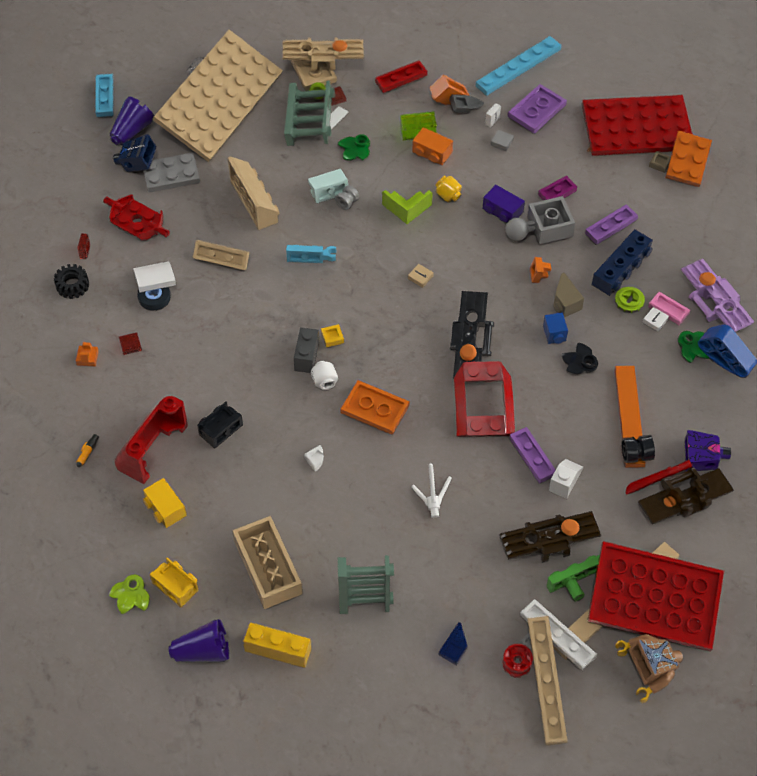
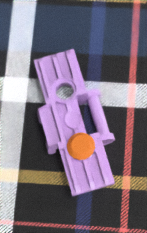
M704 259L681 268V271L696 288L689 295V298L692 301L694 300L703 311L708 322L720 318L725 325L730 326L735 332L754 323V320L740 305L739 294L725 278L717 276ZM701 297L714 300L716 304L714 311H711ZM730 306L733 308L732 311H727Z

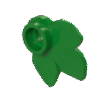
M359 134L355 138L345 137L338 142V145L345 149L343 153V159L354 160L357 157L364 160L370 154V140L364 134Z
M683 331L678 336V343L682 347L681 354L689 363L695 359V356L709 359L698 346V341L704 335V332L697 331L692 333L690 331Z

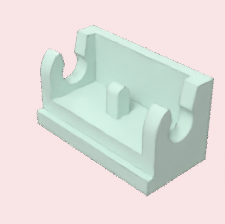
M341 169L308 179V183L312 188L310 192L316 204L335 198L348 185V179Z

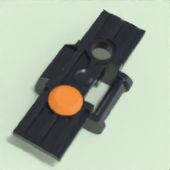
M462 291L459 318L458 321H453L450 343V350H456L453 379L464 362H482V356L489 357L492 354L490 345L494 322L486 321L488 292ZM470 313L478 315L477 320L474 322L468 321L467 316ZM479 327H485L483 349L476 346V336Z

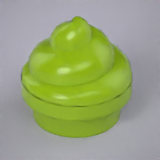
M315 82L311 85L309 91L326 90V87L323 83ZM313 97V98H314V99H322L323 97Z

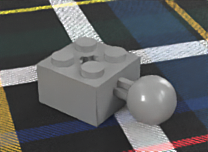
M561 196L529 204L527 216L529 221L526 222L521 218H513L509 220L505 228L507 236L514 241L524 239L528 232L533 231L538 243L544 244L573 237L575 221L564 197Z

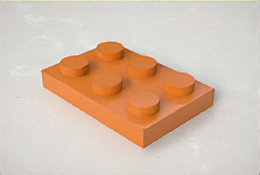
M678 131L665 178L700 187L712 140Z
M357 380L340 411L346 416L393 435L407 411L410 401Z

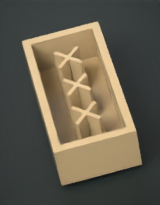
M271 516L233 530L235 545L264 609L303 594L300 578Z

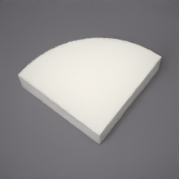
M321 445L304 454L305 460L315 472L321 467L324 460Z

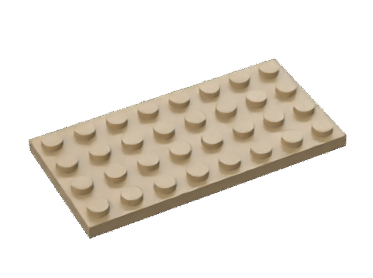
M228 30L153 117V121L209 162L283 70L231 30Z

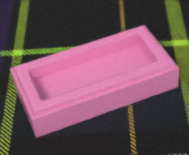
M658 292L648 305L651 309L655 307L669 316L668 319L678 325L690 313V309L661 292Z

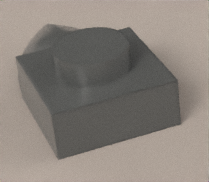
M452 94L449 98L454 112L469 113L471 109L479 108L484 104L480 99L468 95Z

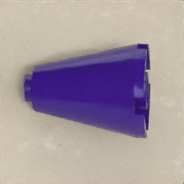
M128 97L124 101L109 134L110 140L114 144L123 145L153 122L154 114L146 105L143 107L139 105L140 101L138 99Z
M220 619L213 620L173 640L171 646L168 647L170 657L174 658L176 662H223L228 660L230 654L228 641L225 642L224 635H226V631Z

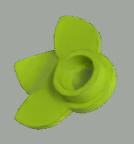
M136 574L129 575L123 582L116 583L109 594L111 598L117 599V607L121 614H125L135 605L145 611L150 599L149 593L144 589V580ZM132 581L137 582V585L134 588L130 587V583Z

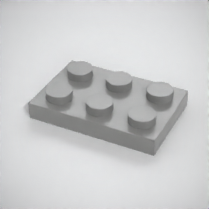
M193 153L152 160L150 168L143 170L148 193L200 183Z

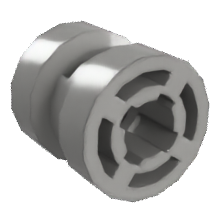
M347 185L342 190V193L335 197V202L343 210H348L352 202H356L359 199V193L354 187Z

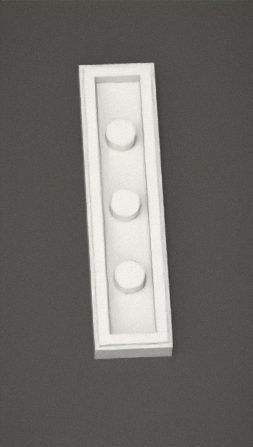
M535 599L520 612V616L527 622L528 618L549 616L553 645L582 671L597 657V654Z

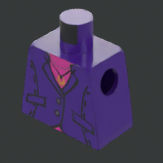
M687 430L684 440L685 461L690 460L692 466L697 471L715 470L719 466L720 459L731 458V448L720 447V440L717 435Z

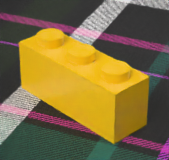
M251 622L243 640L245 652L303 668L306 667L311 652L310 638Z

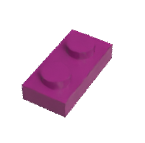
M566 175L540 189L538 196L543 201L561 196L565 198L576 192L577 186Z

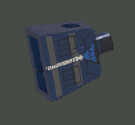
M149 134L125 142L120 153L113 155V160L115 164H121L127 172L148 170L157 146Z

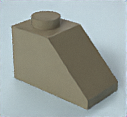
M562 273L553 306L558 313L563 312L565 318L582 310L584 297L567 275Z

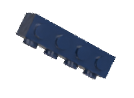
M634 229L593 274L592 286L608 296L614 291H618L622 282L629 279L634 268H639L643 258L651 254L653 240Z

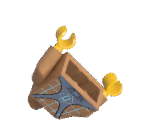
M648 634L629 639L627 643L619 640L615 645L616 649L624 648L617 652L620 657L626 656L629 649L644 685H649L648 688L641 687L636 692V695L641 692L646 694V697L640 700L641 703L648 700L649 694L652 692L654 694L671 682L675 676L674 671L679 667V663L683 659L681 651H673L667 640H659Z

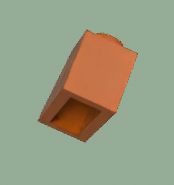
M444 74L429 87L433 100L444 105L451 104L449 98L452 94L469 96L464 85Z

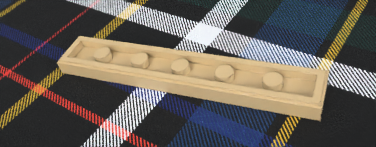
M549 616L528 618L546 746L568 743Z

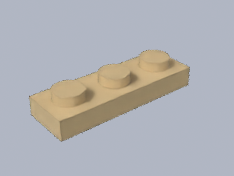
M196 240L193 258L246 270L250 252Z

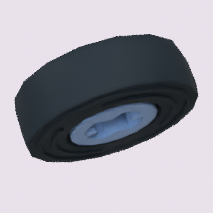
M169 287L139 292L138 289L137 294L140 305L150 311L163 309L168 305L171 297Z

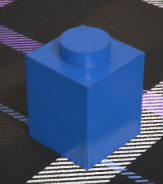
M563 312L544 315L543 328L548 344L565 342L567 340L568 328Z

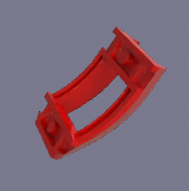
M500 361L464 362L454 377L457 437L510 436V434L515 432L513 389L510 374ZM502 381L504 415L467 416L465 382Z

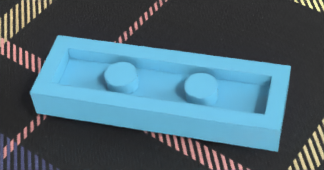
M113 74L96 75V117L114 116Z

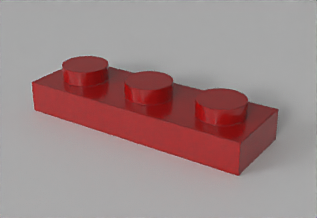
M418 60L375 77V83L385 93L427 76L428 71Z

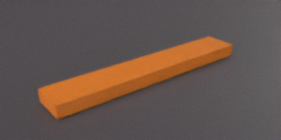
M615 366L622 438L634 437L638 439L639 436H642L635 366ZM638 459L637 462L625 463V468L645 467L646 462Z

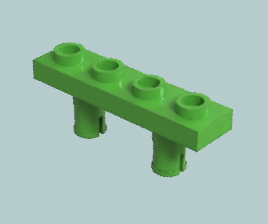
M592 555L580 564L574 563L564 571L552 573L548 577L546 586L549 592L552 593L566 587L574 601L581 600L585 594L577 581L596 573L599 555Z

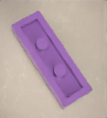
M626 204L585 230V234L597 245L635 222L638 215Z
M525 427L510 434L509 439L538 483L540 484L552 478L556 470L528 428Z

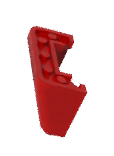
M167 396L152 409L115 457V466L118 471L142 484L146 483L150 477L145 469L147 463L142 459L146 451L161 432L170 436L172 431L179 430V432L183 433L188 427L184 402L174 396Z

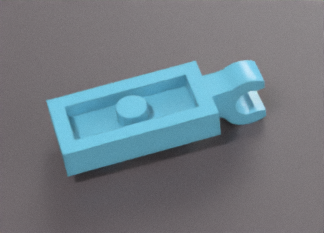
M287 245L286 248L287 262L323 263V260L336 261V254H331L336 253L335 246H329L325 250H323V246Z

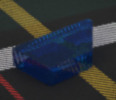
M460 622L457 623L438 653L439 656L455 665L458 664L467 650V642Z

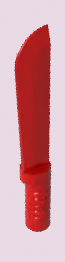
M687 460L676 466H669L667 469L636 480L627 486L626 495L693 466L690 460Z

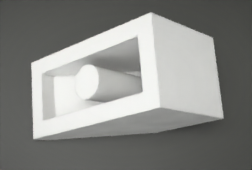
M567 459L563 460L551 478L549 491L567 499L583 470V466Z

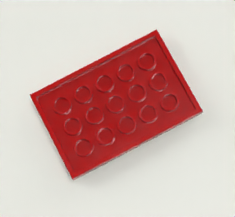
M683 95L582 100V109L592 156L655 153L656 151L672 152L678 131L692 134Z
M603 541L587 621L641 635L648 634L657 639L711 651L714 643L724 570Z

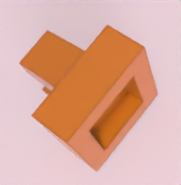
M534 257L530 266L532 283H539L541 278H548V272L552 270L551 263L542 262V257Z
M83 342L82 346L78 348L76 364L79 366L96 367L98 347H93L89 342Z

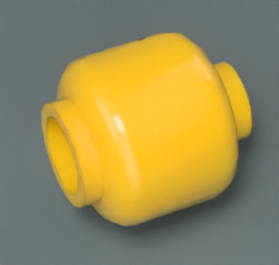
M443 176L435 185L437 187L436 193L446 202L451 200L455 202L462 195L460 193L462 189L461 184L452 176Z

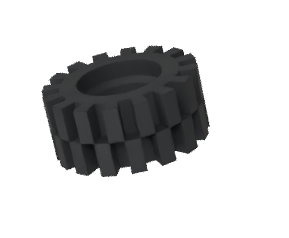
M67 264V268L62 266V270L58 269L57 274L55 273L54 283L59 295H63L64 298L69 296V299H73V296L79 298L78 294L83 296L84 291L87 292L89 287L86 270L82 269L80 265L77 268V264H73V267ZM69 279H78L74 284H65Z

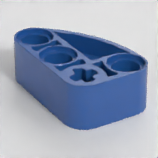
M722 324L709 328L698 341L700 349L711 360L739 377L746 378L757 364L756 357L728 325Z

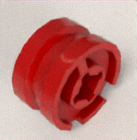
M510 645L503 655L502 665L504 671L514 678H521V676L527 675L532 667L533 654L525 645ZM518 658L521 663H515L514 661Z

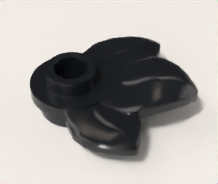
M577 343L576 352L562 353L563 361L569 365L566 371L571 374L593 372L598 368V360L592 355V349L583 343Z

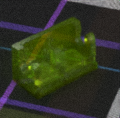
M434 111L400 115V129L403 141L413 140L423 127L437 133Z

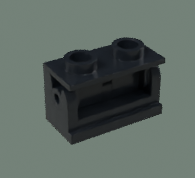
M224 402L222 405L217 406L210 415L200 420L197 425L198 432L215 449L243 426V420L240 413L231 406H228L227 402Z

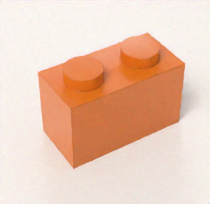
M423 127L413 139L412 152L434 163L443 165L453 152V140Z

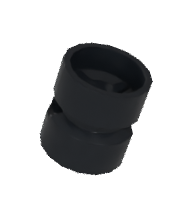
M651 435L639 436L638 439L634 437L622 438L621 449L625 463L637 462L638 459H641V461L654 460L655 447Z

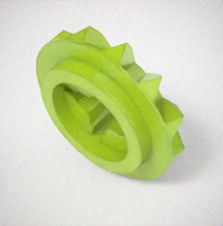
M623 287L617 291L615 302L618 308H622L624 312L628 310L632 313L634 310L639 311L644 306L645 297L637 288ZM632 296V301L627 303V300Z

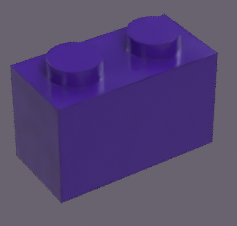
M495 184L483 197L482 209L498 217L501 221L508 223L509 220L521 216L524 212L525 201Z

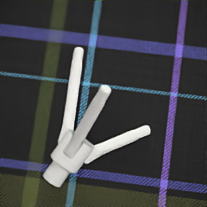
M430 463L431 496L426 498L415 485H412L411 488L428 506V510L431 511V517L436 518L439 517L440 504L452 477L449 476L439 496H435L433 464Z

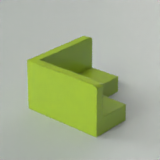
M384 190L382 192V205L408 224L432 205L433 192L429 190L423 194L419 191L406 200L396 191L390 194Z

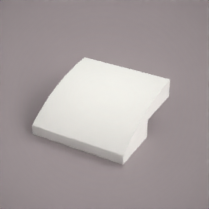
M169 261L133 268L139 292L176 285Z

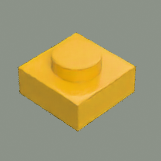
M339 324L321 328V334L326 347L344 343V337Z

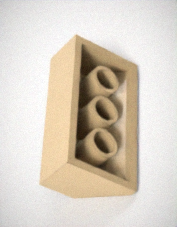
M228 157L230 181L258 230L278 223V207L273 205L269 192H265L262 180H258L255 168H251L250 164L246 161Z

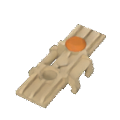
M308 38V40L283 41V60L311 59L312 70H317L318 62H329L330 70H335V59H364L363 40L335 38V41H311V38Z

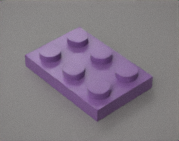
M539 84L508 112V117L535 134L566 106L567 100Z

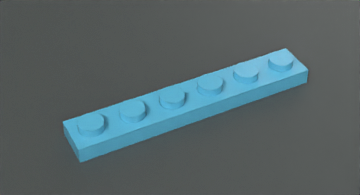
M551 36L547 37L476 81V87L486 96L560 51L561 44Z

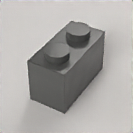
M300 327L294 354V371L311 373V369L315 366L319 347L318 329Z

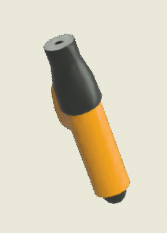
M93 434L92 438L82 446V453L76 461L77 467L84 465L99 438L98 435Z

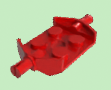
M133 194L122 197L117 201L108 196L104 198L103 203L111 206L110 223L141 240H148L158 233L165 237L169 236L170 231L162 227V210L158 213L134 200ZM135 219H141L140 222H133Z

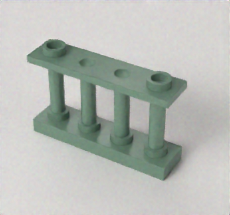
M326 81V90L313 91L298 90L297 83H290L284 130L287 146H293L297 136L323 135L324 144H328V137L331 136L332 98H335V90L331 88L330 81ZM325 97V102L299 103L301 98ZM324 109L323 115L300 117L297 115V113L304 110ZM323 122L322 128H296V125H299V123Z
M389 555L385 556V566L351 567V565H346V557L337 558L340 614H348V606H352V604L384 602L385 612H389L390 604H393V592H390V576H394V563H389ZM360 575H383V576H360ZM351 585H370V586H351ZM358 594H375V595H358Z

